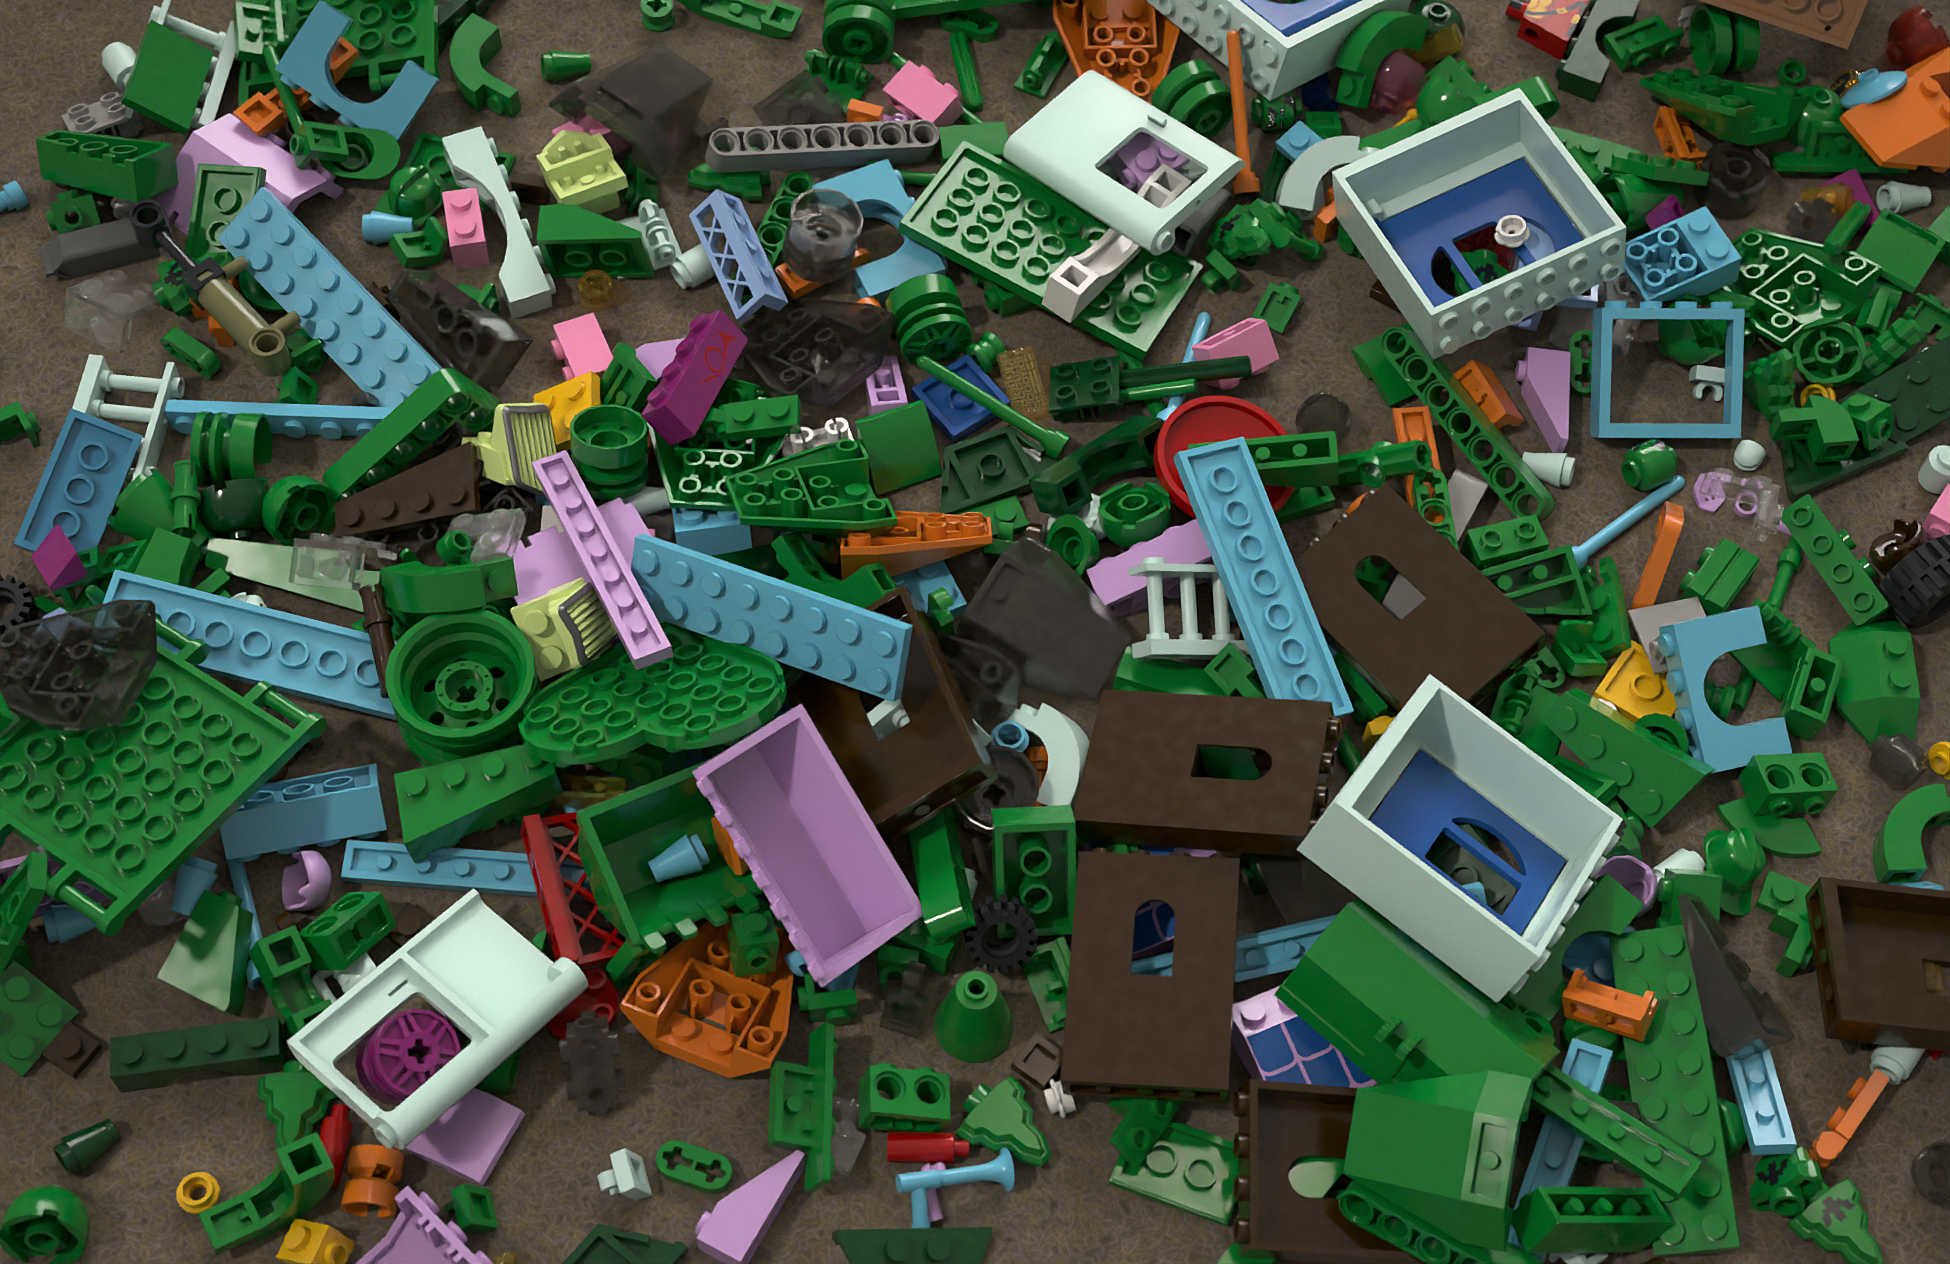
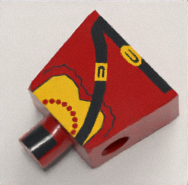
M1510 0L1505 15L1521 21L1516 37L1561 60L1567 52L1572 37H1575L1580 21L1583 15L1586 14L1590 0H1531L1530 3L1523 0Z

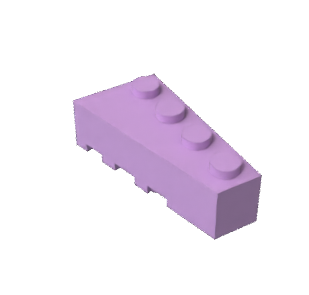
M1197 518L1182 526L1170 527L1162 535L1148 542H1138L1132 545L1128 551L1116 557L1104 558L1097 562L1094 567L1086 570L1100 606L1109 619L1148 609L1147 577L1128 576V569L1141 565L1143 558L1164 557L1165 563L1215 565ZM1162 577L1163 596L1175 599L1180 598V578ZM1195 578V585L1208 582L1210 587H1213L1212 578Z

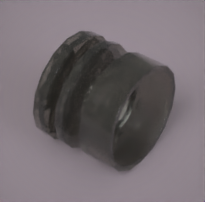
M819 188L800 194L793 202L781 251L785 264L794 274L807 281L830 283L843 278L849 272L864 222L861 209L854 200L840 191Z
M992 745L986 747L999 778L952 806L956 823L967 835L981 841H992L991 809L1034 807L1039 796V778L1034 765L1023 753L1007 746ZM991 794L994 800H999L998 805H993L991 799H986L987 795Z

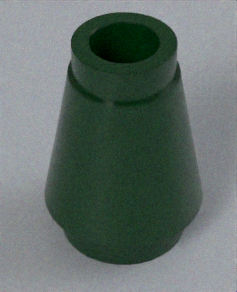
M107 1118L103 1122L61 1137V1143L54 1146L53 1151L64 1170L71 1176L78 1171L81 1173L85 1172L114 1143L121 1140V1136L113 1122Z

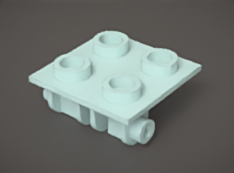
M647 199L640 203L639 215L616 222L642 232L653 268L658 270L675 263V258L682 255L664 208L659 209L656 203ZM617 277V278H618V281H619V280H622V279H626V278H624V277Z

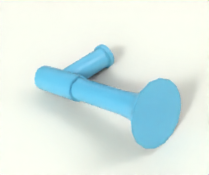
M1001 1148L999 1156L989 1163L946 1170L934 1169L897 1174L895 1184L898 1193L911 1192L913 1219L911 1228H930L927 1202L928 1189L977 1181H994L1002 1184L1006 1191H1011L1015 1180L1014 1165L1009 1151L1006 1148Z

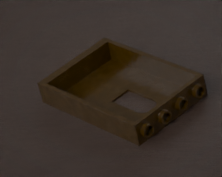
M1386 483L1377 491L1374 489L1368 492L1362 498L1360 506L1350 514L1345 513L1341 515L1326 535L1322 538L1317 537L1306 546L1304 553L1294 561L1326 642L1337 653H1340L1398 713L1429 674L1475 708L1545 647V632ZM1369 557L1385 559L1426 599L1398 622L1357 582L1355 570L1362 560Z
M904 584L895 590L889 591L884 597L864 609L913 625L900 698L910 720L909 723L878 741L861 701L860 690L807 671L787 690L792 708L800 704L805 708L886 845L999 778L921 602Z
M1103 689L1073 810L1075 831L1079 841L1306 857L1297 848L1320 819L1321 808H1327L1329 786L1326 784L1327 774L1333 775L1335 752L1332 751L1333 741L1339 742L1341 719L1335 718L1332 702ZM1198 746L1257 749L1266 752L1272 759L1270 771L1264 777L1257 780L1192 777Z
M1094 848L1089 852L1079 851L1060 1079L1063 1095L1229 1104L1240 858H1232L1222 853L1212 854L1209 857L1191 856L1186 852L1153 855L1145 850H1133L1129 853H1112L1107 849ZM1150 901L1166 903L1175 914L1172 976L1131 974L1135 915L1143 904Z
M1820 877L1805 895L1826 1038L1950 1052V996L1928 994L1922 960L1950 963V891Z
M1249 1079L1235 1092L1233 1114L1235 1117H1239V1133H1236L1234 1136L1233 1156L1235 1159H1239V1175H1236L1234 1178L1233 1197L1235 1201H1239V1218H1236L1234 1221L1233 1240L1235 1244H1239V1257L1335 1264H1427L1350 1222L1339 1209V1199L1305 1197L1296 1192L1289 1181V1168L1292 1162L1299 1157L1346 1158L1357 1088Z

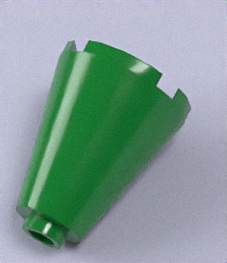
M1610 172L1602 173L1592 180L1594 186L1626 226V237L1649 226L1645 219L1646 215L1668 196L1674 194L1681 206L1684 199L1683 190L1677 182L1653 180L1636 175Z
M155 468L150 469L152 475L149 477L143 473L138 475L127 485L115 501L114 505L119 508L116 517H113L111 514L108 517V526L115 532L136 541L142 539L150 541L157 527L172 532L174 506L170 503V494L174 491V486L163 473ZM197 515V535L188 537V539H191L202 552L198 562L204 564L209 537H216L204 526Z
M971 971L964 974L939 1004L934 1016L935 1036L943 1050L949 1055L968 1063L986 1062L1000 1055L1009 1044L1014 1031V1018L1009 1005L993 978L981 971Z

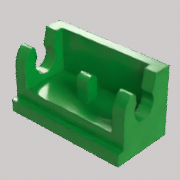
M1064 936L1056 938L1055 941L1037 946L1035 953L1030 951L1031 960L1028 963L1024 960L1021 961L1022 968L1049 1034L1065 1029L1071 953Z

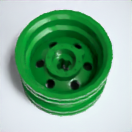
M475 608L435 613L414 624L396 643L390 653L385 670L386 690L405 746L414 759L424 767L523 745V739L519 730V723L524 718L523 708L533 696L542 690L537 678L534 655L528 640L520 629L503 616L488 610ZM495 669L502 670L505 673L501 678H493L492 674ZM435 682V690L433 692L424 691L428 684Z

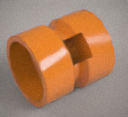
M374 1144L352 1147L346 1170L347 1175L352 1179L344 1184L340 1204L341 1210L350 1215L366 1217L368 1204L379 1205L377 1218L393 1217L396 1214L397 1202L394 1197L399 1194V1189L394 1184L402 1178L405 1160L404 1153L394 1148L388 1149L385 1146Z

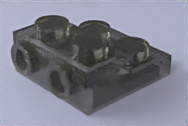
M807 69L752 107L764 126L844 123L843 121L847 119V115L839 103L835 101L831 104L825 95L830 90L821 77L817 75L812 78ZM784 145L788 149H795L792 146Z

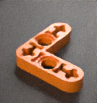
M1668 501L1664 502L1654 531L1655 541L1630 610L1654 605L1684 523L1683 506Z

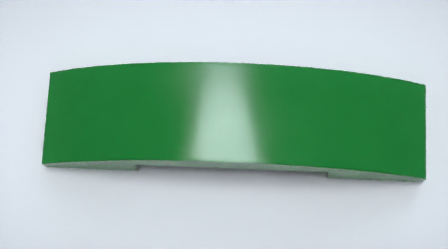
M677 0L688 9L710 21L771 38L792 37L803 15V9L778 0H772L769 6L752 0Z

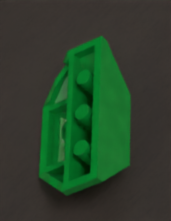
M1875 618L1861 627H1858L1852 621L1827 643L1828 654L1842 659L1844 662L1834 694L1835 709L1858 734L1866 739V743L1873 749L1885 750L1896 741H1902L1907 746L1904 748V751H1912L1920 704V693L1911 632L1895 619Z

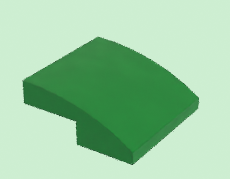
M1409 323L1399 326L1401 328L1412 329ZM1382 335L1352 348L1351 352L1361 372L1367 380L1372 378L1382 399L1388 407H1391L1416 394L1381 351L1380 339ZM1403 335L1397 342L1399 352H1402L1406 345ZM1425 362L1421 363L1418 370L1421 379L1427 374Z
M922 400L855 420L858 440H861L869 457V482L876 496L942 475L932 425L925 403Z

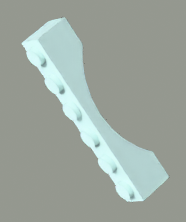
M481 126L443 137L445 158L456 184L465 189L477 187L479 198L485 201L498 216L506 231L507 249L505 260L498 275L501 292L512 318L515 319L552 307L551 294L556 293L553 279L550 273L544 274L541 266H544L541 251L538 245L532 247L529 239L533 238L530 225L526 218L520 219L518 212L521 211V206L516 192L508 191L506 185L510 184L505 166L503 164L497 165L495 158L498 157V152L493 138L486 139Z

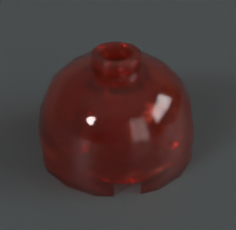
M1915 4L1901 13L1892 21L1888 28V48L1886 49V54L1894 65L1900 64L1905 69L1950 47L1945 30L1941 24L1936 28L1933 26L1929 19L1934 15L1922 5Z

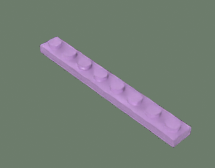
M564 450L531 462L533 472L636 670L673 657L672 647L567 451Z

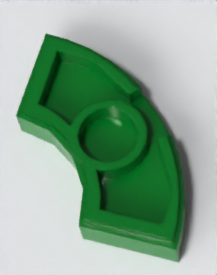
M1746 797L1718 805L1715 810L1721 821L1730 831L1743 827L1752 828L1755 839L1762 846L1763 850L1772 853L1773 856L1802 859L1819 856L1822 852L1805 818L1788 819L1780 816L1753 815Z

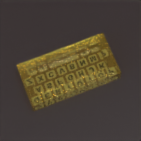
M1032 345L997 354L996 358L1007 396L1011 401V408L1029 419L1050 415L1049 403Z

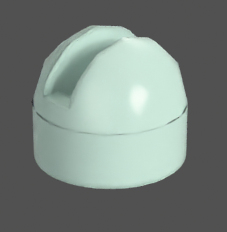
M1742 440L1734 451V463L1737 468L1743 471L1755 470L1762 463L1766 452L1758 443L1751 440Z

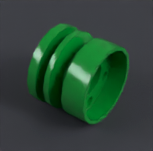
M941 274L916 276L901 283L889 294L886 300V312L890 324L896 332V340L900 346L902 357L908 364L918 367L917 359L922 355H927L933 360H939L940 362L953 360L961 355L964 349L972 342V329L962 309V302L956 286L950 278Z
M598 405L586 408L574 416L570 422L571 460L591 497L600 500H614L619 497L623 499L643 490L648 482L647 421L641 416V413L620 405Z
M211 411L197 413L193 422L190 440L191 468L193 462L199 464L197 486L199 488H206L214 484L216 488L224 489L226 488V481H230L231 478L232 480L260 479L264 481L266 486L268 478L256 477L254 463L271 464L273 448L271 426L268 417L264 413H238L232 423L230 416L226 412H219L216 415Z

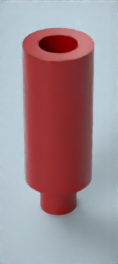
M335 1104L332 1115L323 1119L319 1135L334 1167V1181L330 1190L339 1189L354 1125L348 1120L350 1107L342 1104Z
M888 1131L887 1162L953 1163L954 1157H969V1141L954 1140V1133Z

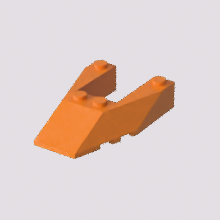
M1950 47L1904 70L1903 72L1907 74L1908 80L1894 93L1868 105L1863 103L1853 106L1840 117L1839 120L1879 167L1916 170L1919 165L1930 166L1934 172L1945 173L1950 168V99L1948 98L1950 97Z

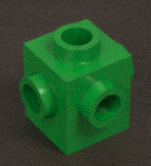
M77 189L57 193L58 200L52 201L50 203L51 210L46 211L51 230H58L59 235L103 224L95 192L79 195ZM68 211H75L79 215V220L71 219Z

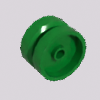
M893 0L824 1L822 46L830 57L832 55L838 56V62L845 58L853 64H878L890 55L894 48L895 2Z
M1708 3L1698 4L1693 10L1689 25V49L1698 74L1700 76L1722 75L1725 71L1732 74L1750 72L1755 67L1759 58L1761 45L1759 20Z
M1196 59L1173 69L1159 83L1151 99L1152 106L1207 139L1221 132L1233 118L1231 89L1226 83L1221 81L1220 75L1206 60Z

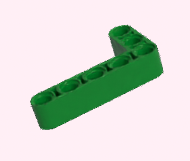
M452 368L438 370L323 474L322 481L333 491V501L337 503L396 476L455 422L477 436L478 432H492L495 409L502 403L497 397Z

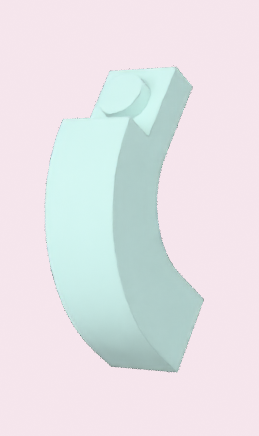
M1337 136L1314 144L1304 151L1285 172L1277 190L1275 203L1287 212L1292 210L1297 215L1308 216L1313 211L1316 189L1323 175L1373 154L1380 149L1363 147L1362 151L1358 150L1360 141L1358 136Z
M1044 703L1041 704L1039 710L1022 704L1019 710L1006 704L1000 719L1019 723L1028 733L1040 737L1047 750L1048 768L1035 800L1045 806L1071 805L1073 812L1090 744L1086 734L1069 717Z

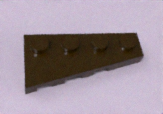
M469 441L335 503L336 538L341 542H348L480 515L481 506L476 446Z

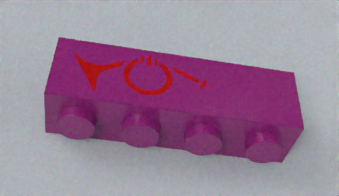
M721 309L708 315L702 313L690 323L689 328L691 330L687 337L676 347L675 352L677 354L675 358L664 368L661 373L663 377L661 382L647 397L648 404L641 416L669 446L695 436L748 341V338Z

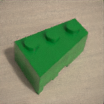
M1570 544L1480 570L1487 579L1528 617L1583 619L1593 615Z

